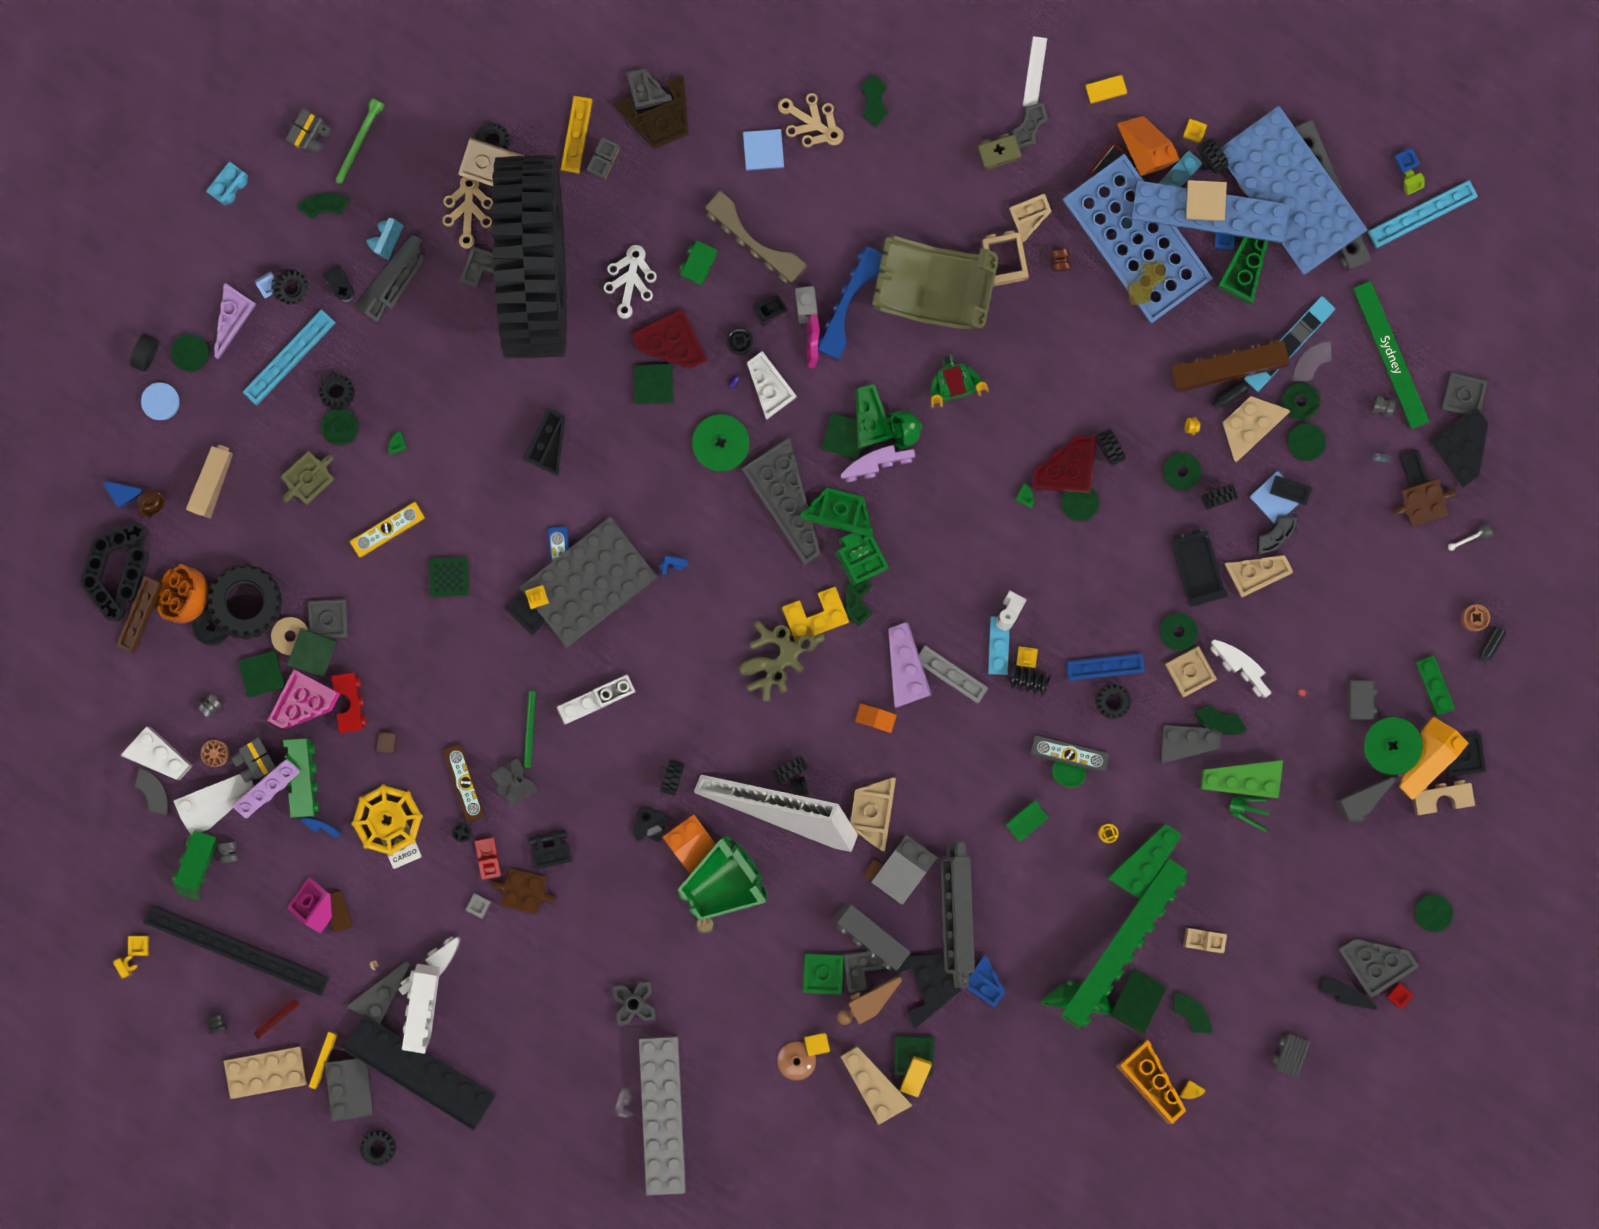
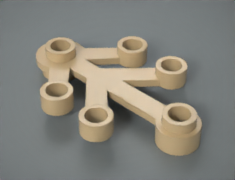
M810 93L806 97L812 117L794 107L793 102L788 98H783L779 101L778 110L784 115L790 113L806 123V125L797 127L794 125L788 126L786 128L788 137L793 138L798 134L818 130L823 134L815 137L810 135L803 137L802 144L804 147L810 148L814 144L823 142L835 146L842 142L844 137L843 131L835 125L833 117L834 107L832 104L826 103L822 107V112L827 118V127L821 123L816 94ZM813 96L816 99L815 102H809V97ZM785 102L789 104V107L786 109L782 107V104ZM827 106L832 109L829 113L824 110ZM791 128L795 130L793 135L788 133V130ZM833 132L837 133L838 137L835 139L831 138L830 136ZM807 138L812 141L809 145L804 143V140Z
M463 177L460 181V188L451 196H446L443 202L447 208H452L455 206V201L464 194L465 201L450 215H445L442 221L445 226L451 227L455 220L464 213L463 234L459 238V243L462 248L471 249L475 244V239L471 235L472 213L479 219L483 228L488 229L493 224L491 218L485 216L473 203V194L482 202V206L486 210L492 208L493 201L491 198L486 197L479 189V181ZM472 181L473 185L471 187H467L466 182ZM447 199H452L453 203L447 205L446 201ZM487 200L491 201L489 207L484 206V202ZM446 218H451L452 222L446 224L445 220ZM485 219L490 220V224L487 226L483 224ZM465 237L470 238V242L467 244L463 243Z

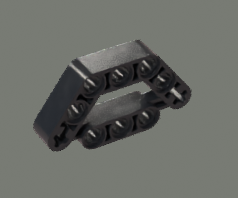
M132 523L98 536L92 541L81 577V586L103 616L109 621L118 622L124 617L127 602L135 600L149 561V554L143 549L145 540L148 537V529L143 524ZM136 528H139V529L142 530V531L139 533L140 536L133 534V533L137 532V529H136ZM119 534L124 535V541L121 544L116 542V537ZM104 540L106 548L100 551L98 544ZM132 545L115 599L103 582L108 561L112 552ZM138 551L143 553V558L140 561L135 560V554ZM95 559H99L101 562L100 567L94 569L92 565ZM135 569L138 573L137 577L131 580L129 573ZM93 577L95 584L93 587H88L87 580ZM126 588L132 590V595L129 598L124 597V590ZM104 592L107 598L103 603H100L98 597L100 593ZM109 605L112 609L117 610L115 612L117 616H110L112 614V611L110 610V608L106 606Z

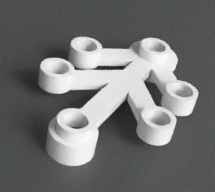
M639 245L631 246L627 250L625 258L616 264L611 263L607 268L608 273L614 276L619 273L620 269L630 264L628 272L613 282H607L604 285V291L607 294H612L615 292V289L626 283L622 304L617 307V313L622 319H628L632 315L633 311L630 301L634 284L640 291L644 301L648 302L653 298L651 290L646 288L636 273L639 265L645 274L647 282L653 283L657 278L656 273L651 271L644 261L646 254ZM635 251L639 252V257L637 258L632 256ZM612 266L617 267V271L614 273L610 272ZM648 274H653L654 279L649 280L647 278ZM607 285H612L613 290L607 291ZM649 292L651 294L650 298H644V293ZM623 307L628 308V312L625 314L621 312Z

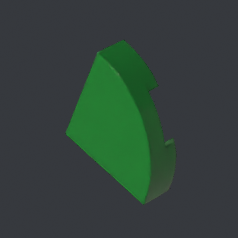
M401 431L395 433L389 442L388 453L390 456L408 449Z
M1024 483L1015 501L1032 509L1034 496L1030 487Z

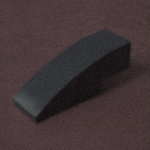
M1325 976L1320 977L1318 991L1337 995V1003L1377 1010V1006L1357 989L1336 979Z

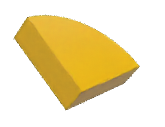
M1188 1080L1179 1097L1194 1099L1201 1096L1206 1090Z

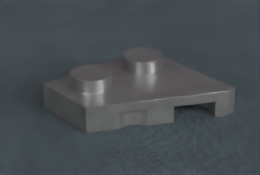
M646 69L627 72V79L636 110L672 101L671 96L665 93L661 85L651 77V74Z

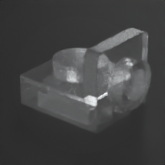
M622 1087L614 1109L618 1111L617 1115L628 1118V1116L633 1117L634 1111L624 1108V1105H629L632 1096L628 1094L630 1089Z

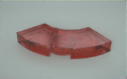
M297 1000L291 1001L254 1032L257 1039L261 1038L293 1012L300 1003Z

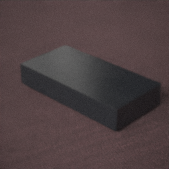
M1418 449L1399 455L1409 487L1428 481Z
M1275 475L1269 494L1306 506L1312 487Z

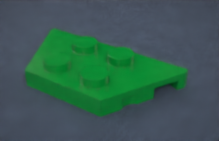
M826 488L820 497L816 498L811 503V506L806 511H803L800 516L802 520L872 537L873 529L869 522V514L865 508L864 497L831 488Z

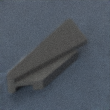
M411 235L354 305L356 310L373 321L378 322L385 306L392 309L423 262V255L420 253L419 246L422 242L420 238Z

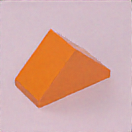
M860 703L855 722L891 733L897 715Z

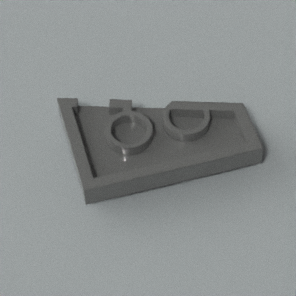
M1163 725L1161 764L1220 749L1221 732L1213 729L1211 731L1208 728Z

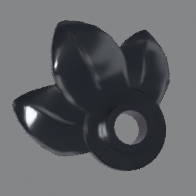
M642 807L637 812V821L633 825V834L637 841H641L647 835L651 840L660 842L663 835L662 827L670 824L669 819L664 813L655 812L651 807ZM643 813H649L650 818L648 820L643 819Z

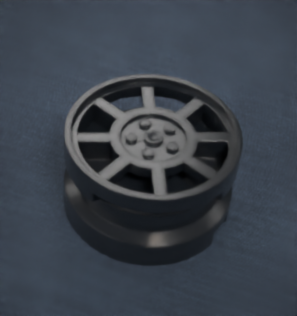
M743 327L732 329L726 339L727 347L735 355L741 356L749 353L753 347L751 332Z

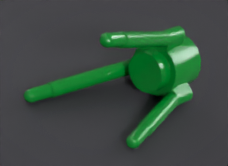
M1239 795L1237 798L1232 797L1228 810L1233 812L1232 816L1238 817L1266 833L1268 831L1266 828L1240 813L1244 814L1245 810L1269 815V812L1246 806L1247 802H1244H1266L1267 800L1265 798L1242 797Z

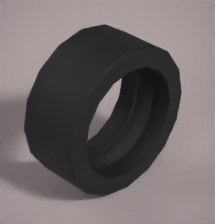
M146 333L142 334L133 349L130 366L146 372L156 355L159 339Z

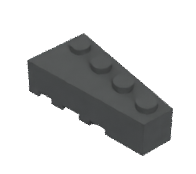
M843 903L830 920L839 932L851 937V941L854 944L864 947L869 956L874 959L877 957L881 960V965L888 971L891 969L897 971L911 953L851 904Z

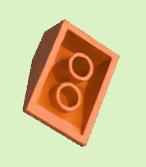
M1141 116L1117 124L1140 176L1163 170L1180 160L1172 142L1146 117Z
M695 814L663 836L666 843L690 874L716 845Z

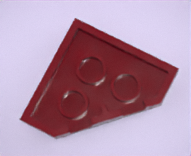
M683 309L631 334L641 353L688 369H693L708 361Z
M1076 435L1071 439L1070 443L1063 448L1061 447L1050 456L1049 460L1035 468L1033 490L1090 493L1096 436Z

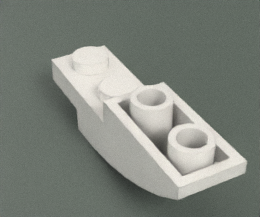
M1217 640L1210 642L1212 646L1210 650L1216 657L1220 656L1224 661L1222 665L1228 672L1232 671L1235 673L1240 669L1242 671L1240 675L1246 682H1251L1254 686L1252 690L1258 697L1266 698L1271 694V691L1260 679L1265 672L1253 659L1239 649Z
M625 675L556 708L564 725L635 693V690L628 675Z
M453 936L449 937L443 942L445 946L438 950L436 947L427 953L429 957L425 961L429 966L440 967L439 976L453 959L461 940L459 936L453 938ZM410 976L400 983L402 987L398 990L402 995L408 992L409 987L412 988Z

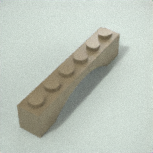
M721 191L705 207L706 216L711 221L715 222L717 220L721 224L720 228L729 235L731 232L736 237L734 240L742 247L746 245L750 249L749 253L756 259L760 257L765 262L763 265L771 272L775 270L779 274L778 278L785 284L789 282L792 285L807 268V265L793 253L771 250L755 241L741 225L736 213L735 203Z

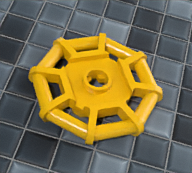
M381 784V787L358 798L359 802L351 826L356 830L364 845V849H371L388 854V856H393L394 853L410 844H415L423 814L420 813L410 791L406 792L386 786V784ZM387 794L399 797L401 800L398 803L387 800ZM382 795V801L373 806L369 803V801ZM405 801L413 815H406L402 808V804ZM365 806L370 809L367 820L361 821ZM384 815L392 817L390 825H388L387 823H382V821L384 820ZM413 819L408 835L404 831L407 820ZM367 824L372 833L370 838L366 835L362 825ZM399 835L405 837L404 840L392 846V839ZM376 837L387 840V846L374 843L373 840Z

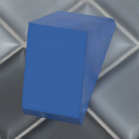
M104 481L105 488L120 509L137 500L138 496L144 491L139 488Z

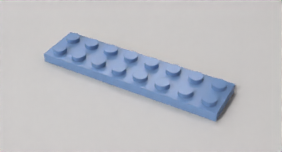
M1137 181L1131 216L1132 220L1271 242H1284L1289 204L1226 195L1225 221L1186 220L1187 188Z

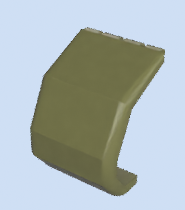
M898 236L885 237L883 251L886 253L885 255L882 254L879 270L882 272L878 273L875 286L878 292H874L872 300L875 310L917 322L956 329L975 330L984 327L998 265V256L995 252L980 248L979 254H971L935 248Z

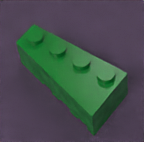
M1243 237L1217 289L1251 306L1254 302L1268 241Z
M1163 824L1106 878L1141 900L1182 834L1167 824Z

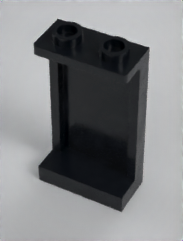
M1203 528L1193 530V534L1185 536V533L1176 535L1174 540L1170 541L1189 608L1228 597L1210 541L1209 530L1204 531Z

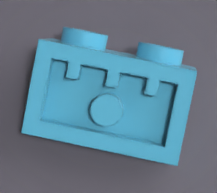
M229 161L206 192L226 206L234 201L235 193L238 189L244 188L249 176Z

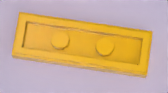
M328 1032L308 1087L313 1089L319 1087L326 1068L325 1063L329 1060L338 1035L337 1032Z

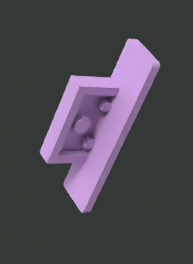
M285 759L235 802L233 808L244 818H248L265 802H269L279 790H283L288 782L299 774L300 770L290 760Z

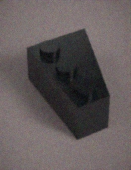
M546 408L522 459L523 461L554 476H559L565 415L551 408Z

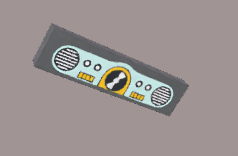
M1036 735L1034 736L1030 753L1032 756L1101 773L1106 772L1109 753Z

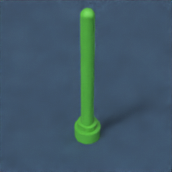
M373 98L368 103L369 112L336 177L338 184L343 182L375 115L382 112L385 106Z

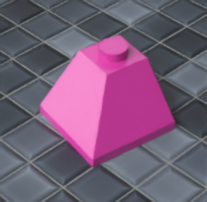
M308 877L287 909L305 925L321 933L332 918L330 894L314 879Z

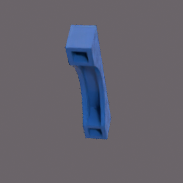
M868 246L865 251L861 250L857 258L860 261L858 267H853L849 275L852 279L849 285H844L841 295L844 296L841 302L837 301L833 308L835 315L833 319L829 318L824 329H827L825 336L821 335L818 340L819 353L839 362L847 345L844 321L849 303L862 286L876 278L878 273H881L879 266L883 253Z

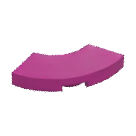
M811 315L808 321L806 345L808 368H815L818 361V337L820 330L817 315Z

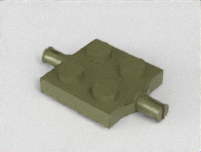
M308 451L281 476L289 488V491L281 496V498L287 503L295 495L306 505L312 502L335 481L326 467L334 458L328 454L320 461Z

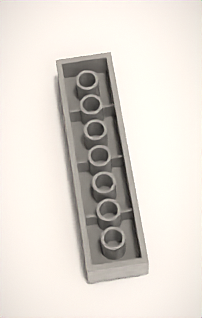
M679 1036L639 1038L646 1195L684 1194L686 1192Z

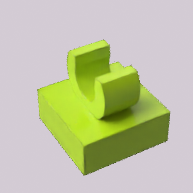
M1412 169L1405 172L1404 191L1407 195L1424 188L1425 178L1422 173L1415 175Z

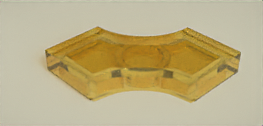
M1163 262L1143 265V274L1140 280L1134 285L1128 286L1130 306L1150 303V295L1154 287L1166 281Z

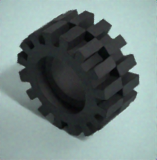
M490 122V124L485 123L483 127L480 126L478 128L479 131L475 134L476 140L485 142L489 134H496L500 138L497 147L508 150L510 138L503 126Z
M1208 138L1197 146L1199 155L1212 173L1218 174L1229 166L1226 155L1213 138Z
M286 268L285 271L280 270V275L276 273L275 277L277 278L276 280L272 279L274 285H271V289L274 290L272 292L273 295L288 305H292V303L296 305L298 304L297 301L302 302V297L307 296L305 291H309V288L306 287V285H309L308 281H306L307 278L302 273L294 269L290 270L289 268ZM294 280L296 282V289L293 293L287 294L284 291V285L287 281Z
M332 373L330 378L327 375L325 377L326 380L322 379V385H319L320 391L318 392L322 402L331 410L335 408L336 411H339L340 407L342 410L346 409L345 405L349 407L351 405L350 401L353 402V396H355L352 382L347 376H342L341 373H338L337 376H335V373ZM341 386L344 389V393L338 398H333L330 396L331 388Z
M1111 429L1096 436L1098 444L1111 466L1126 459L1124 450Z
M1229 484L1201 495L1205 509L1208 510L1238 499L1234 484Z
M1118 684L1107 685L1097 694L1096 707L1100 714L1106 718L1117 719L1123 717L1131 707L1130 693L1126 688ZM1111 694H1116L1121 699V704L1117 709H1111L1106 704V699Z
M800 755L771 772L780 785L809 767L803 756Z
M670 759L660 792L675 796L685 763Z
M374 1130L362 1139L360 1153L362 1154V1159H365L367 1164L381 1166L392 1159L396 1147L395 1140L392 1139L391 1134H387L388 1132ZM374 1141H381L385 1145V1151L382 1155L377 1156L371 1152L370 1147Z

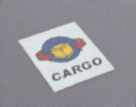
M406 823L404 831L409 835L410 828L408 823ZM399 835L392 839V846L404 840L405 837ZM381 839L383 845L387 846V840ZM415 842V844L412 843L394 853L393 856L388 857L393 869L422 856Z

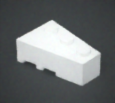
M146 727L121 754L125 758L176 780H181L193 766L151 727Z

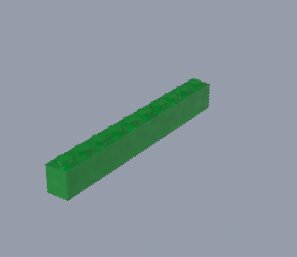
M1171 859L1167 860L1060 1018L1077 1030H1080L1082 1026L1087 1027L1092 1020L1090 1017L1092 1011H1098L1103 1003L1100 1001L1103 995H1109L1113 989L1111 984L1114 979L1117 981L1124 973L1122 968L1125 963L1127 965L1131 963L1135 957L1132 954L1136 948L1140 950L1146 941L1143 939L1145 934H1151L1156 924L1153 922L1157 917L1162 918L1167 910L1164 906L1167 902H1173L1177 896L1175 890L1178 886L1182 888L1188 880L1185 877L1188 873L1187 870Z

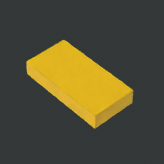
M1122 75L1085 85L1090 104L1127 94Z
M913 1056L901 1084L900 1092L918 1097L932 1062Z

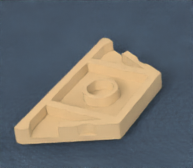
M1250 396L1223 422L1234 461L1238 462L1290 411Z
M890 778L857 789L854 794L850 823L857 834L881 851H885L896 778Z

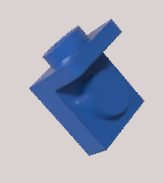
M665 556V560L661 559L659 571H663L662 575L667 576L668 565H672L671 569L683 571V567L688 568L689 560Z

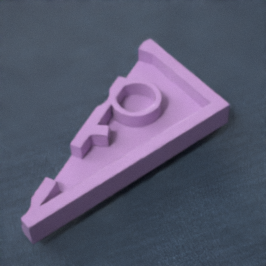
M226 283L223 286L224 292L220 307L221 313L218 321L217 341L214 349V357L217 359L224 353L256 306L254 302Z

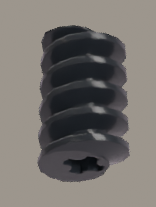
M1013 664L1009 682L1011 689L1017 684L1019 691L1025 686L1026 693L1032 688L1034 695L1040 690L1041 697H1043L1047 691L1051 674L1046 679L1045 672H1042L1039 677L1037 670L1031 675L1030 668L1024 673L1022 666L1016 671V665Z

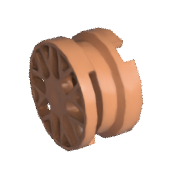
M1482 605L1468 606L1461 614L1462 625L1465 629L1473 632L1483 630L1490 623V613Z
M211 740L203 745L200 755L203 762L208 766L219 767L228 761L230 751L224 742Z

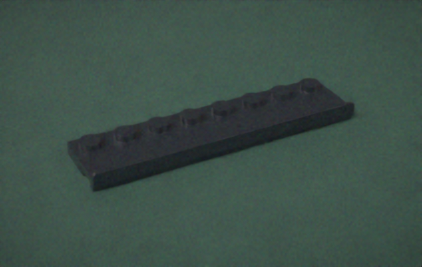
M364 1014L342 1050L474 1131L496 1095L427 1052L423 1054L402 1050L404 1039L402 1036Z

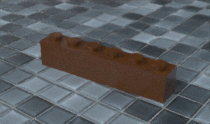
M1272 340L1268 342V345L1264 346L1255 344L1243 351L1242 349H1235L1226 355L1217 353L1209 359L1201 357L1194 359L1192 363L1188 364L1185 362L1174 364L1175 367H1171L1176 393L1289 367L1290 362L1285 342Z

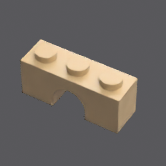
M1465 780L1454 781L1452 786L1442 783L1436 784L1434 789L1428 790L1426 787L1412 800L1415 815L1437 812L1436 802L1443 795L1451 800L1453 809L1475 806L1472 784L1466 783Z

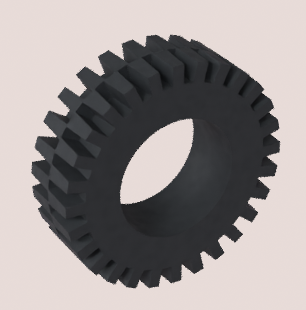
M555 155L495 157L492 175V236L494 239V248L492 249L495 263L494 281H496L497 321L499 322V337L501 338L503 356L505 359L564 357L567 342L566 252L564 245L563 204H561L562 192L557 157Z

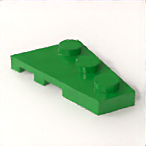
M875 384L856 389L858 449L892 439L893 434Z

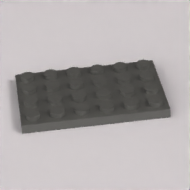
M610 517L520 586V589L526 595V590L541 585L544 586L549 604L537 607L536 609L565 647L568 648L658 577Z

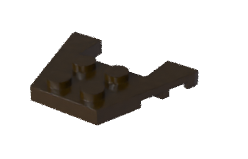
M683 75L667 81L674 100L642 114H637L630 97L614 103L618 111L653 150L689 135Z

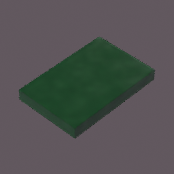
M1133 968L1109 1016L1144 1035L1167 987Z

